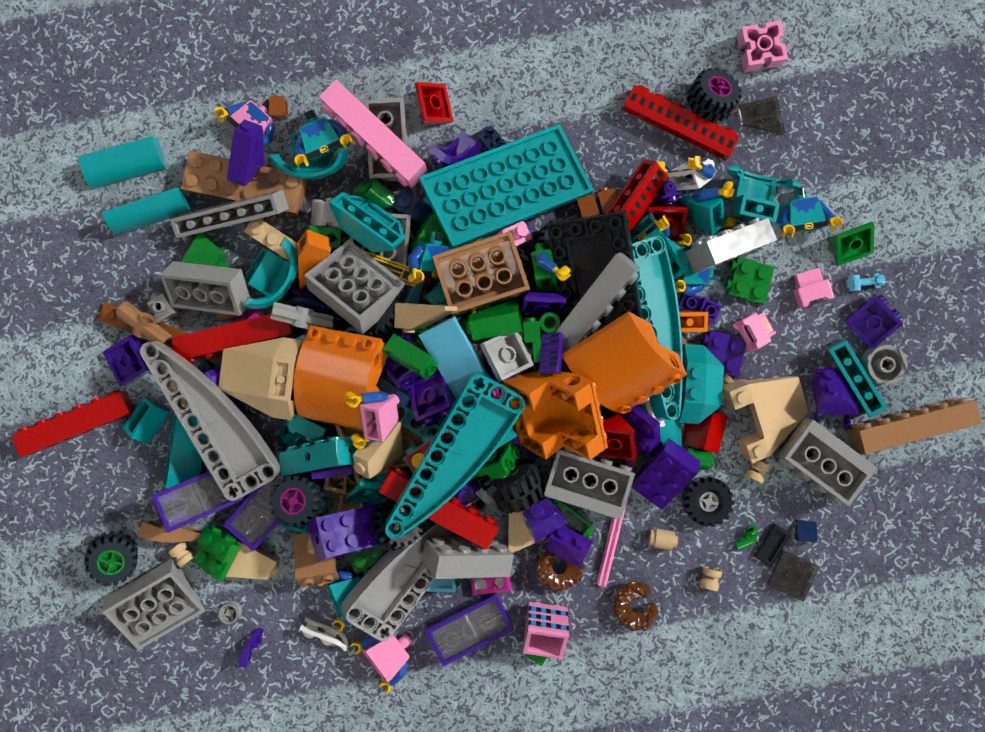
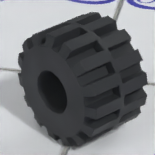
M516 459L514 470H510L506 478L492 480L497 488L492 496L497 508L501 512L509 514L512 512L518 513L529 509L532 504L538 503V500L543 498L545 487L535 463L530 459Z

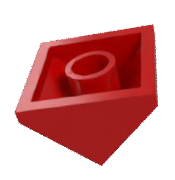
M416 82L415 88L424 128L454 122L446 84Z
M688 206L648 207L645 210L644 217L651 212L656 221L665 215L670 224V235L668 238L672 241H683L680 235L685 233Z
M713 412L699 424L686 423L682 444L719 453L728 416Z
M619 414L604 420L603 427L607 435L608 448L597 456L636 461L634 429Z

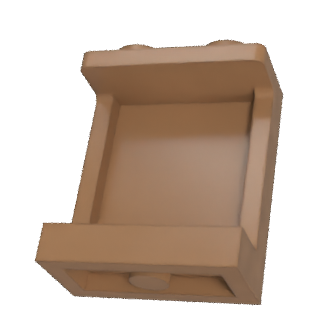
M310 532L293 535L295 580L300 586L311 587L321 582L328 584L339 579L335 559L317 563L316 555L307 553Z

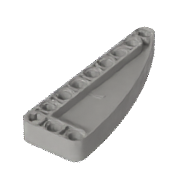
M152 341L141 346L140 354L226 499L230 501L238 500L279 475L281 471L280 464L247 417L218 386L194 365L163 343ZM151 346L156 350L155 355L150 353ZM161 364H164L166 366L165 373H163L160 369ZM171 381H174L176 383V390H173L171 388ZM182 398L187 402L186 408L181 405ZM192 416L197 419V425L191 422ZM202 433L207 436V443L202 440ZM212 451L218 454V460L212 457ZM266 466L273 469V475H269L266 472ZM222 468L228 471V477L222 474ZM249 476L255 478L256 484L249 482ZM236 487V488L238 489V491H237V492H234V491H233V488Z
M473 492L476 498L469 502L466 507L470 505L479 511L478 513L483 516L489 504L486 505ZM426 519L420 524V527H423V531L418 533L421 536L415 540V543L397 551L390 549L348 594L341 604V611L347 621L379 641L389 640L435 580L422 562L425 539H431L436 536L442 538L458 536L463 538L456 533L452 535V531L430 519Z

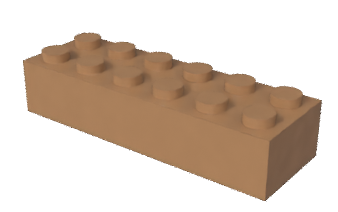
M189 150L181 189L185 192L234 202L283 189L289 209L281 213L301 216L308 179L293 178L283 174L278 169L262 166L244 187L227 180L230 159Z
M954 397L946 399V403L939 404V402L927 404V408L920 409V407L908 409V413L889 414L890 418L870 419L871 423H854L852 428L846 429L851 448L857 453L869 454L982 424L976 400H967L966 397L959 399Z

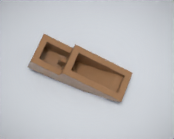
M148 519L142 522L137 537L157 542L177 543L199 539L203 531L185 525L165 533L162 524Z

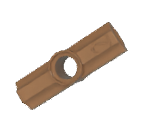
M128 301L123 302L117 308L115 313L133 328L132 332L135 336L148 339L150 342L159 341L167 347L171 344L172 335L156 324L157 320L153 315L142 313Z

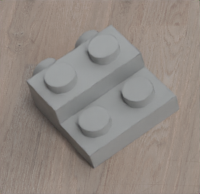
M518 332L497 336L480 345L498 382L534 365L531 355L527 352L522 337Z

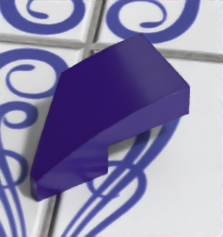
M257 628L242 651L238 667L246 668L250 664L252 649H258L261 646L264 629Z

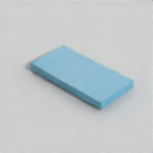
M455 316L418 335L428 353L438 362L437 368L455 398H457L471 373L481 372L490 377ZM481 378L478 380L474 379L473 381L475 387L483 384ZM465 396L462 399V404L473 400V397Z

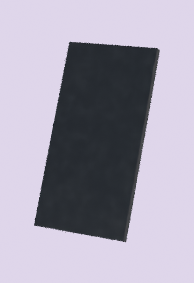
M627 210L546 224L553 263L557 264L559 269L566 265L570 269L569 274H571L564 281H560L556 276L557 294L566 298V303L561 311L562 323L616 254L622 252L635 263ZM637 279L632 285L628 283L624 289L626 291L624 296L619 301L615 300L611 305L614 307L613 310L606 317L602 316L599 320L601 325L595 332L591 331L587 337L628 311L643 319Z

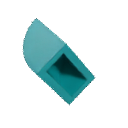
M144 396L122 429L132 439L149 444L171 412Z

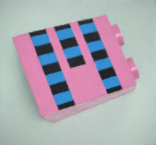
M529 602L526 613L523 653L563 659L569 638L568 607Z

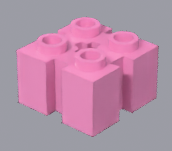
M781 20L765 23L761 29L758 28V24L745 26L740 29L737 34L739 50L744 49L745 52L741 56L743 73L759 70L763 64H765L766 69L779 67L788 59L785 43L780 44V40L784 36Z

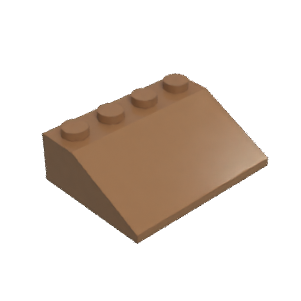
M511 231L432 256L448 306H457V311L451 314L452 317L530 293V287Z

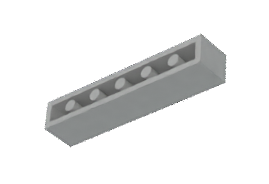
M282 189L185 213L170 219L176 238L276 215L289 209Z
M622 252L613 257L556 331L563 333L562 354L588 338L587 335L591 331L595 332L601 325L599 320L602 316L606 317L613 310L614 307L611 306L615 300L619 301L626 293L624 289L628 283L632 285L639 277L637 272L640 270V267ZM563 356L561 365L565 363Z

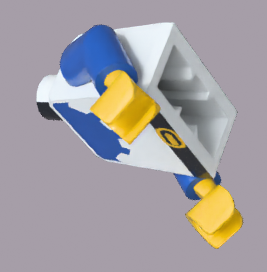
M700 156L688 157V162L674 169L665 168V162H657L668 175V181L675 183L677 191L699 189L715 177V165L710 158L700 159Z

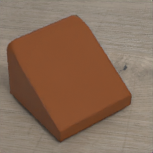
M284 96L269 97V115L282 120L288 119V101Z

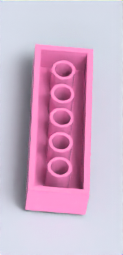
M337 79L319 96L322 101L321 106L325 109L324 111L332 119L336 117L338 123L346 128L347 132L351 131L353 139L360 146L365 144L368 153L375 160L379 158L383 164L382 166L390 174L394 172L397 180L404 187L408 185L412 189L419 182V177L428 172L425 162Z

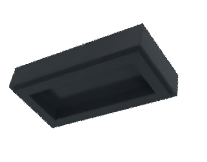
M773 523L754 557L772 567L791 533Z

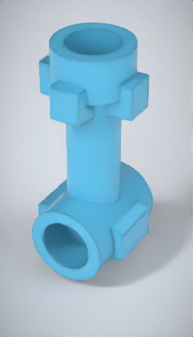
M879 273L873 274L871 278L860 279V275L847 276L848 280H846V287L849 288V292L860 291L861 286L874 285V288H881V286L885 285V276L883 274L879 275Z

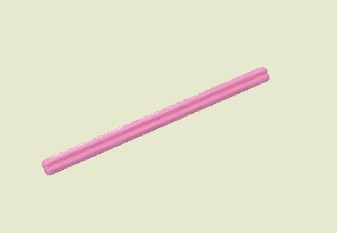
M637 447L636 461L626 460L625 464L632 468L631 471L634 472L640 451ZM623 516L621 520L612 517L596 582L598 586L606 587Z

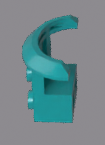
M292 133L290 141L294 158L296 156L295 147L298 133ZM340 146L338 147V155L335 160L334 151L313 161L307 159L309 166L306 167L305 163L302 162L299 165V169L294 159L291 167L281 159L279 153L269 154L272 164L283 174L298 179H318L337 172L346 162L349 150Z
M735 164L727 169V174L737 179L730 217L744 221H751L756 218L762 221L768 218L771 224L776 223L780 203L773 202L775 189L801 188L802 185L792 178L781 179L753 174L739 168V165Z
M286 237L283 238L279 246L286 252L288 262L263 247L244 278L247 284L261 291L267 297L258 299L247 297L243 306L251 309L269 307L274 302H278L291 288L297 274L298 256L293 244Z

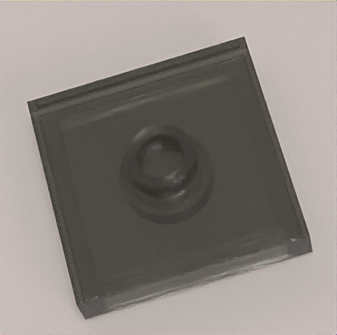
M782 549L766 585L804 602L820 566Z

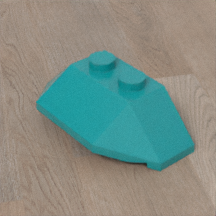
M341 192L329 202V206L341 230L370 251H393L405 240L400 221L371 200Z
M683 344V366L687 375L682 379L681 411L678 422L699 424L722 405L724 366L704 345Z

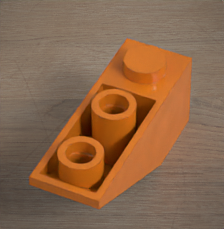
M306 230L298 241L299 289H303L306 284L304 275L329 256L331 251L329 237Z

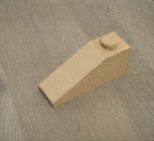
M395 303L394 328H403L402 332L415 333V329H424L456 312L457 306Z

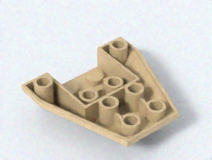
M278 338L223 349L218 387L223 392L273 418L293 420L295 401L291 400L294 370L304 340Z

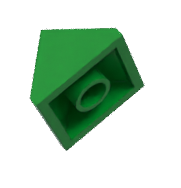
M873 221L827 238L837 266L874 253L875 223Z

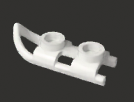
M305 617L304 621L308 623L306 627L301 625L299 629L303 631L305 637L313 638L315 636L320 638L325 645L335 644L343 651L347 650L348 641L343 632ZM318 627L325 629V632L318 631ZM336 634L342 638L343 643L335 639Z

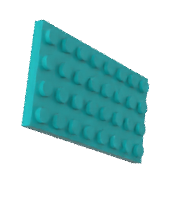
M560 124L425 174L418 179L452 249L594 192Z

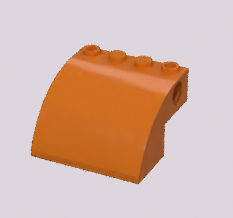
M629 311L562 354L572 373L592 380L595 383L599 403L621 414L628 413L637 404L645 403L652 395L662 393L665 390L664 388L669 385L679 383L682 380L681 378L687 375L679 354L658 343L651 323Z
M310 325L300 348L294 373V401L298 415L307 419L363 431L360 411L362 402L357 407L352 408L345 403L352 400L348 399L345 394L353 392L355 395L361 396V393L380 391L376 384L388 357L382 351L385 346L383 340Z
M539 371L516 375L515 378L503 381L504 386L517 392L525 402L524 409L515 422L521 446L545 459L565 447L588 460L593 459L608 448L607 435L603 427L604 420L600 413V403L596 395V385L592 380L566 371H561V374L541 375ZM511 399L509 402L510 407H516L519 404V399Z

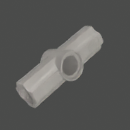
M274 302L270 319L290 323L292 326L309 329L310 325L331 329L334 317L313 312V310L308 308L293 307Z

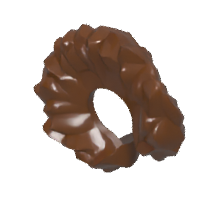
M546 550L540 556L536 565L537 574L545 588L555 592H562L563 590H568L569 587H573L574 584L576 585L578 581H581L582 570L585 568L584 563L580 569L565 561L566 570L561 574H556L552 568L555 555Z
M631 581L617 591L613 601V610L617 620L631 631H647L652 626L653 620L657 618V614H659L655 603H647L645 609L640 613L632 611L630 604L634 598H647L651 594L649 587L643 582Z

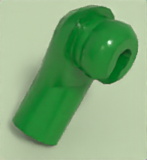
M754 525L747 526L743 538L734 542L738 551L755 544L758 530Z

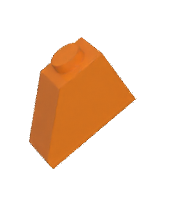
M679 310L681 332H708V312Z

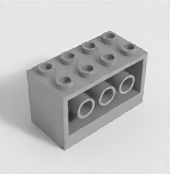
M802 419L774 455L778 458L777 462L781 466L794 470L793 475L800 480L804 479L810 482L808 484L809 487L825 494V499L839 506L842 504L850 506L877 470L875 465L812 419Z
M563 447L556 453L544 496L621 520L635 473L631 471L632 468L630 466L620 464L618 467L612 465L613 462L605 458H601L600 461L595 459L588 460ZM574 469V473H576L577 476L569 478V474H567L566 471ZM593 475L596 482L588 484L585 477ZM613 481L615 487L607 490L604 484Z

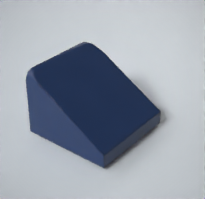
M797 519L794 539L817 543V522Z

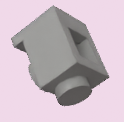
M157 292L150 296L151 301L147 303L157 320L156 323H166L181 313L179 308L171 306L167 293Z

